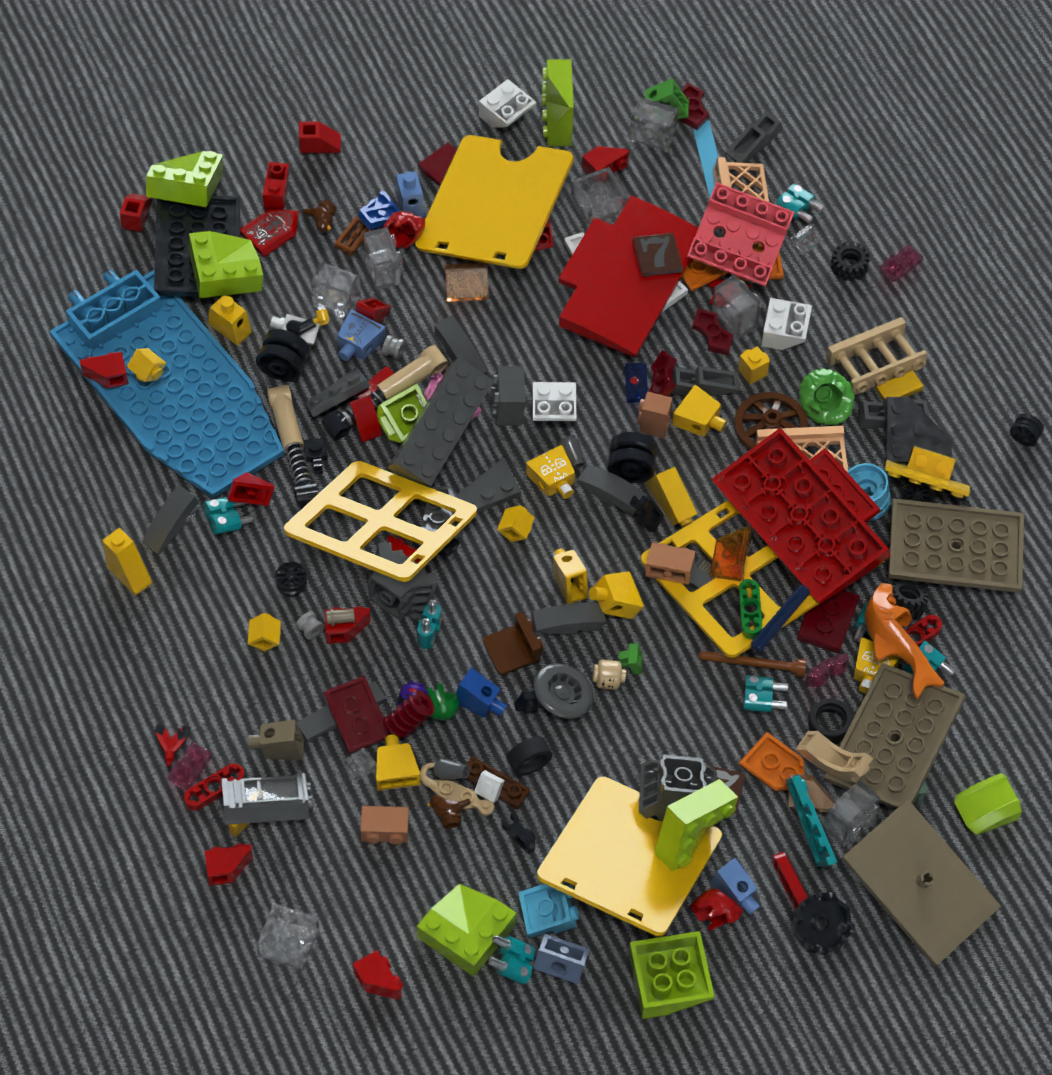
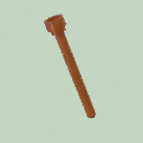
M700 651L698 654L701 660L792 671L791 674H796L797 677H805L806 659L786 662L740 655L729 658L723 653Z

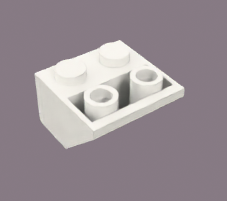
M507 79L479 101V117L492 128L508 127L534 107L536 101Z
M770 298L761 346L784 350L805 342L812 305Z
M533 382V421H576V383Z

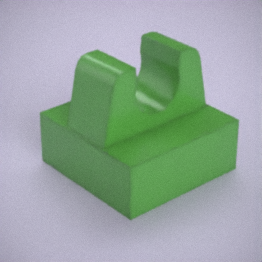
M638 643L629 644V650L619 652L618 661L621 662L622 668H630L633 674H642L643 653Z

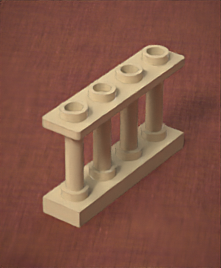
M900 317L829 346L827 361L830 366L837 363L842 364L852 379L851 387L854 395L864 393L877 385L881 386L893 378H900L912 370H920L926 365L927 352L925 350L918 353L914 352L904 338L906 322ZM893 340L897 341L908 357L897 361L886 346V343ZM878 348L889 365L878 368L867 351ZM856 355L860 356L870 372L860 376L849 361V358Z

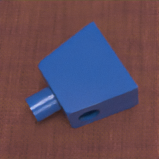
M473 668L469 669L456 691L460 702L459 705L485 718L489 711L501 717L508 706L497 699L500 688Z

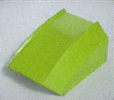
M418 384L378 405V421L389 440L398 443L403 442L427 404Z
M1002 773L969 787L955 797L954 803L966 826L976 835L1017 821L1022 813L1020 801L1014 793L1007 776Z

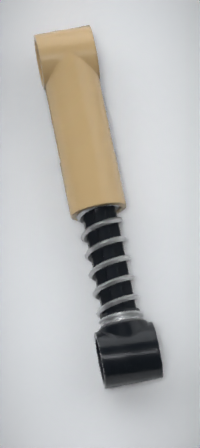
M432 345L426 348L417 359L376 386L377 391L371 392L370 395L374 407L378 408L379 404L420 383L430 375L442 372L449 362L438 347ZM346 408L343 412L338 410L332 411L323 418L321 423L333 440L336 441L350 432L351 425H353L355 419L351 408Z
M289 385L267 389L270 408L274 414L282 447L289 459L291 471L293 472L292 476L295 478L294 494L298 507L306 506L319 493L316 482L309 478L310 474L307 473L308 467L305 466L307 462L304 461L305 455L302 454L304 443L295 415Z

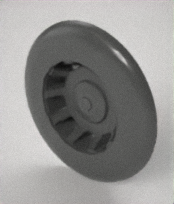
M561 663L549 664L540 669L535 676L534 691L541 705L550 713L558 717L573 719L583 716L591 708L593 702L592 687L587 678L574 667Z

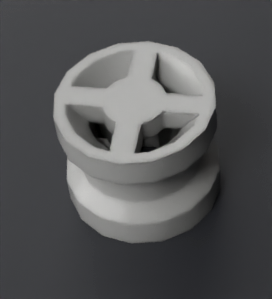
M388 335L382 347V355H391L394 359L399 360L404 352L406 341L404 339L397 340L394 336Z
M313 611L302 615L296 623L298 629L304 631V636L308 640L316 638L325 628V625L317 620V615Z

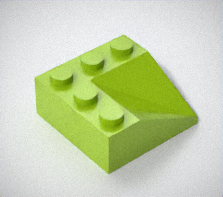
M547 59V68H543V80L546 81H542V93H545L542 94V106H546V110H542V122H546V126H543V138H547V146H572L574 111L571 59Z
M202 151L153 164L146 175V197L207 207L222 177L223 154H217L213 151Z
M212 231L189 233V254L199 298L262 291L263 272L259 257L251 240Z
M718 779L668 805L654 854L671 871L687 866L708 829L724 818L730 817L735 812L738 796Z
M459 884L433 906L417 925V938L474 977L499 946L492 942L493 936L498 935L505 939L516 925L517 913L499 900Z
M700 931L630 942L628 954L642 1019L666 1016L715 998Z

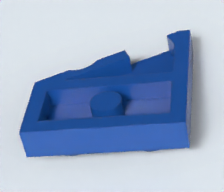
M381 191L376 199H372L368 205L360 209L358 217L368 229L384 226L390 215L401 210L385 191Z

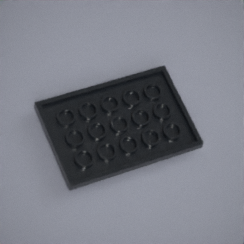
M212 196L207 207L157 199L154 290L159 296L199 297L189 254V233L212 231L240 238L239 196ZM239 294L226 295L231 298H239Z

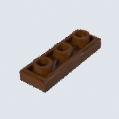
M474 756L466 764L470 767V774L468 778L463 779L475 786L478 783L480 774L484 770L505 780L498 799L516 810L521 807L530 794L529 788Z

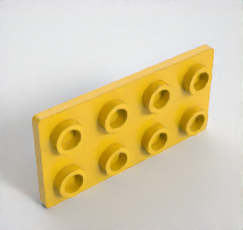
M914 446L908 466L886 460L884 470L888 471L890 476L900 478L902 475L908 477V481L918 485L924 482L930 484V488L937 491L946 489L951 491V495L963 498L964 495L969 496L970 486L950 480L956 461L954 458Z

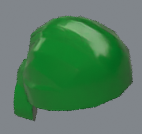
M441 683L437 685V691L428 687L427 691L435 708L431 717L434 720L441 721L453 718L459 709L458 695L444 692V687Z

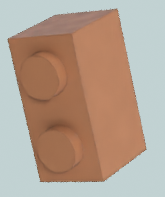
M647 392L645 400L641 399L638 408L639 416L637 423L640 424V433L665 439L670 423L673 398Z
M652 542L646 562L645 576L689 585L695 564L696 551Z
M362 806L361 841H366L370 844L378 842H389L391 844L408 843L409 807Z

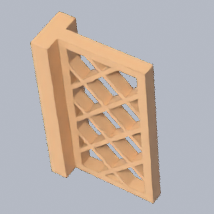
M717 157L713 167L715 184L718 182L731 188L736 184L742 189L741 192L769 202L763 164L726 162L725 157ZM729 169L736 170L740 174L735 177L729 173ZM748 171H758L759 176L754 178ZM744 176L751 183L746 186L739 179ZM756 185L761 189V193L758 195L750 188Z
M843 426L782 428L809 460L823 449H827L828 446L839 445L840 450L836 454L830 450L828 451L848 472ZM777 429L757 430L756 445ZM808 446H815L819 450L812 455L805 449Z

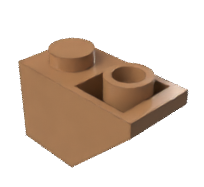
M789 773V778L800 775L801 779L805 780L808 787L807 793L816 811L828 812L829 809L835 810L833 797L813 775ZM788 788V807L796 810Z

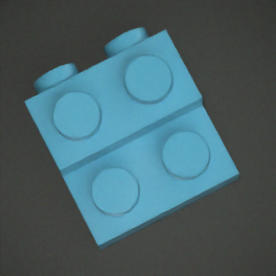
M565 881L562 883L563 885L573 889L571 884L568 885V883ZM546 884L519 892L526 932L530 938L550 931L557 934L577 927L576 920L580 919L577 907L572 904L571 899L574 897Z

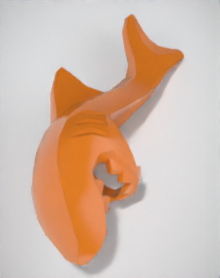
M881 583L871 596L865 611L866 629L874 641L875 658L877 661H881L888 656L895 655L910 664L914 673L912 691L914 697L918 699L926 687H942L944 681L931 667L927 658L913 639L902 628L907 627L912 620L909 609L895 605L896 600L893 596L892 585Z

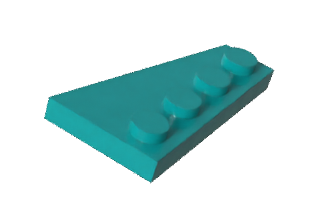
M800 775L785 779L816 867L837 863L816 814L815 806L807 793L808 787L805 780L801 779Z

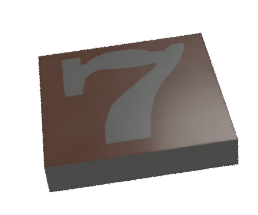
M674 233L633 237L632 243L642 277L681 273L683 271Z

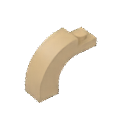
M807 731L795 749L823 771L852 783H857L859 778L867 773L870 768L869 764L873 759L867 753H851L841 749L819 731Z

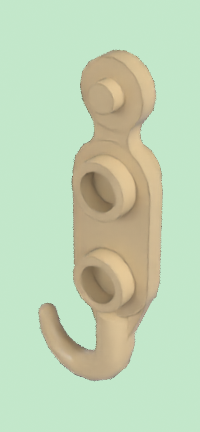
M434 762L425 764L421 768V782L436 795L458 802L470 799L471 804L463 809L476 808L484 816L493 813V802L488 799H478L477 794L473 790L449 780H433L429 778L427 771L434 768Z

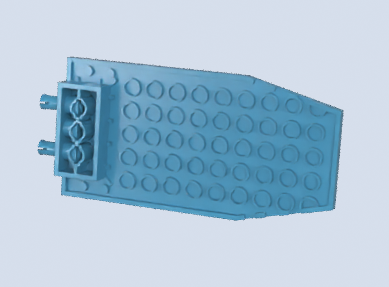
M111 269L109 270L111 275L108 272H105L103 275V279L109 284L106 288L87 299H84L78 290H74L76 296L72 292L68 295L67 299L74 306L66 310L67 321L49 331L50 336L81 374L82 370L79 360L122 351L129 384L106 388L87 377L85 378L146 452L212 499L230 489L233 479L246 472L253 475L284 455L281 442L270 423L268 414L262 406L261 399L257 395L251 379L179 296H159L155 292V270L145 276H142L138 270H135L120 279L115 271ZM149 348L166 362L163 374L157 381H140L136 378V374L127 368L136 349Z

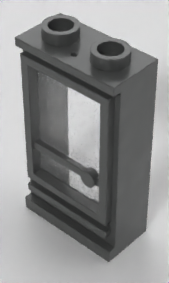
M302 773V776L245 778L238 781L237 779H233V781H228L227 778L222 779L225 825L309 819V810L313 809L311 782H306L305 773Z

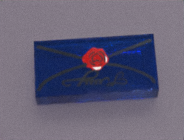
M625 363L627 403H640L641 399L645 400L648 392L646 363Z

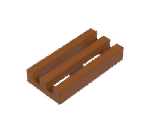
M356 215L334 243V248L337 250L340 248L341 252H348V255L352 257L373 229H368ZM358 223H361L344 245L343 243L350 235V233L354 230Z

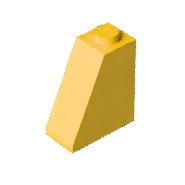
M676 467L659 473L645 482L672 526L680 523L682 527L693 522L692 517L698 513Z
M120 527L102 540L107 568L135 596L152 584L150 575L134 541Z

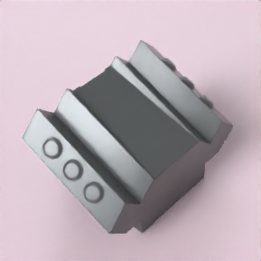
M391 542L379 543L375 552L376 556L396 564H403L408 559L403 554V550L392 551ZM425 566L407 582L395 580L373 570L369 571L367 578L370 601L400 621L406 615L413 620L422 619L423 610L429 601L433 599L438 584L436 573H425Z
M663 754L661 760H649L641 764L639 812L646 819L656 815L660 820H663L668 805L716 781L717 772L710 765H705L702 758Z

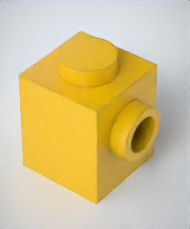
M758 346L751 350L747 349L740 355L738 370L747 382L752 384L768 376L770 359Z
M149 348L136 349L127 368L134 372L136 378L140 381H157L163 374L166 362Z
M521 505L506 508L497 531L510 542L527 539L535 517Z
M266 613L249 620L247 644L263 652L278 646L281 635V621Z

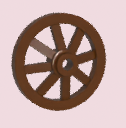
M762 392L747 398L739 406L735 416L734 428L741 444L748 450H751L756 446V443L750 437L755 435L757 430L779 429L780 427L799 428L784 420L793 417L798 418L800 428L808 427V419L804 409L793 398L777 392ZM774 402L772 409H768L762 403ZM781 404L790 409V411L779 412L778 410ZM754 406L762 414H746V412ZM742 421H759V423L745 432Z

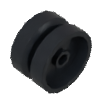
M274 329L266 334L262 347L256 357V365L263 373L276 380L291 382L299 378L303 370V364L310 353V348L307 342L299 335L283 329Z
M623 432L611 439L607 466L608 472L629 483H642L654 476L657 443L654 439L639 432Z

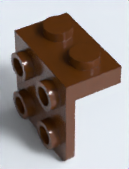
M523 611L515 614L514 626L483 638V644L500 675L541 661L542 640L539 636H535L533 623L530 618H526Z

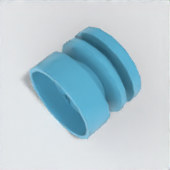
M869 463L859 464L849 469V475L880 508L881 512L869 521L877 520L884 516L891 504L887 474L882 468Z

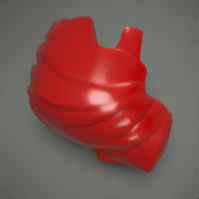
M407 211L394 212L386 220L381 237L395 248L404 247V249H407L420 237L425 228V219Z
M717 888L705 891L690 905L699 921L709 920L712 923L708 926L710 931L725 923L736 922L743 912V909L734 899H731Z

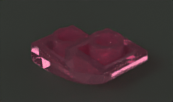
M907 244L897 255L892 254L878 269L891 281L895 282L922 262L923 256Z
M847 653L831 657L813 667L806 675V688L812 686L815 688L821 687L828 683L829 675L836 676L847 672L849 664Z
M191 742L182 759L177 760L167 780L185 790L189 789L213 755L212 752Z

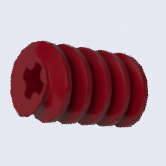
M416 690V695L411 694L409 700L403 701L402 705L396 707V710H393L390 715L384 718L385 725L394 735L404 738L434 713L433 701L423 691Z

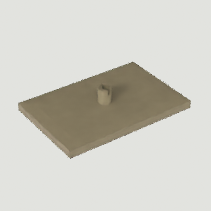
M893 498L889 550L891 556L889 557L888 578L1021 593L1024 513Z
M882 663L839 746L841 749L851 753H867L873 758L869 764L870 768L865 775L859 778L857 783L841 780L827 772L824 775V781L895 809L907 799L913 804L966 699V695L945 686H928L924 689L921 696L916 699L912 691L913 674Z
M908 799L841 858L934 967L943 961L1001 907Z

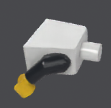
M326 309L317 310L316 318L313 319L311 317L307 320L286 314V318L273 315L270 327L293 332L304 339L308 345L314 346L319 326L326 325L329 322V315Z

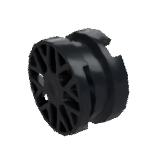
M1022 413L1017 416L1015 424L1011 426L1009 432L1018 443L1025 446H1034L1044 431V425L1037 417Z
M912 483L905 487L901 499L932 503L933 494L928 486L922 483L921 485Z
M290 561L283 563L276 570V586L281 594H285L286 597H296L299 593L305 591L307 587V574L301 564Z

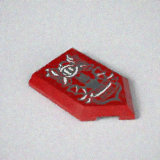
M268 209L240 228V235L244 239L251 240L255 250L263 257H266L296 236L299 210Z

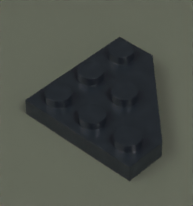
M886 397V460L909 462L914 446L952 458V440L910 397Z

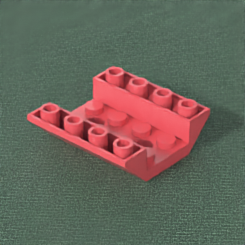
M716 182L687 257L766 287L794 211ZM715 229H722L725 235L718 238L714 235L713 231ZM754 244H761L764 250L758 253L753 250L752 246Z

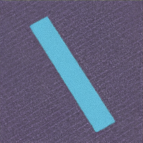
M706 121L698 131L695 129L693 131L709 197H711L715 187L713 167L718 153L710 121Z

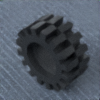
M843 242L842 246L839 244L837 249H834L831 269H833L834 275L837 274V278L844 277L843 281H847V278H850V281L854 282L855 278L860 280L861 276L864 277L866 275L870 261L869 252L866 251L864 246L860 248L861 244L859 243L855 246L853 245L854 242H850L849 245H847V242ZM845 258L855 259L858 262V264L848 265L845 264L842 260Z
M902 580L894 581L891 585L893 587V596L896 600L895 605L909 609L912 619L914 616L916 618L922 616L929 600V594H926L927 590L922 589L923 586L920 584L916 586V582L913 581L912 584L909 583V580L904 582Z

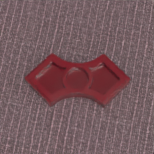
M688 82L681 90L689 100V114L687 118H681V122L698 131L709 119V113L701 104L705 92Z
M697 308L692 329L700 332L706 338L708 351L729 355L734 335L720 326L718 313Z
M664 350L660 352L651 366L654 378L649 392L669 397L676 386L672 379V373L677 359Z

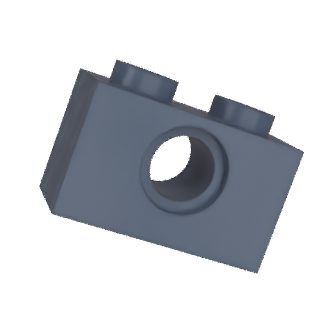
M544 934L533 969L578 984L590 949Z

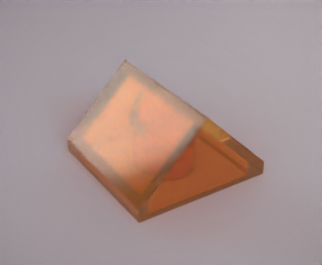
M486 263L444 265L447 301L489 299L488 267Z
M750 526L716 539L710 570L711 577L741 582L744 580L751 546Z

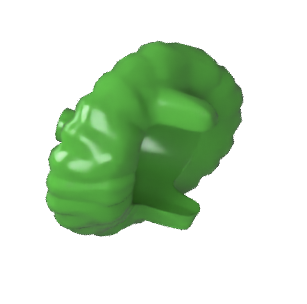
M815 369L813 372L808 373L800 384L799 400L806 416L818 424L838 425L845 422L852 414L855 398L854 391L850 382L840 373L834 372L832 369Z

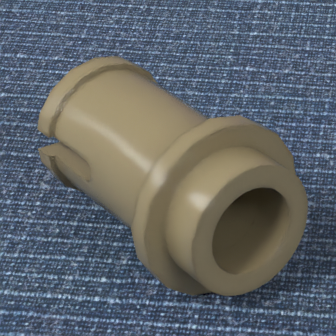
M330 608V611H326L327 624L334 626L337 623L355 622L354 609L333 610V608Z

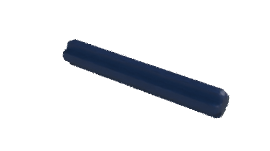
M803 584L799 585L751 642L753 650L756 652L763 650L807 598L810 591L808 587Z

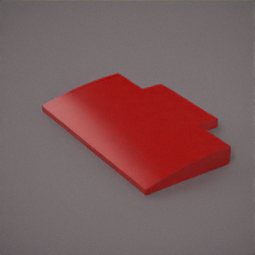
M632 195L614 225L594 217L558 278V283L575 289L559 316V327L636 358L692 258L687 257V254L696 236L698 227ZM674 233L683 271L681 273L642 277L632 243L633 237Z
M781 427L711 479L795 578L809 588V594L818 604L839 593L891 556L889 548L866 524L881 512L875 502L826 448L809 460Z

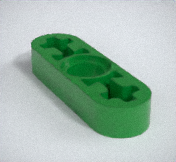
M745 579L739 585L741 630L745 638L753 640L762 630L759 584L755 580ZM746 588H751V598H748ZM752 605L757 610L753 613H748L744 608ZM752 620H754L753 624L755 629L753 631L750 630L749 623Z

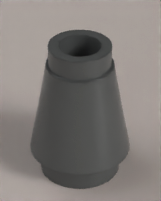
M570 435L559 441L573 469L582 467L585 463L579 439H576L574 435Z
M442 758L436 761L434 774L440 780L468 778L470 767L448 758Z

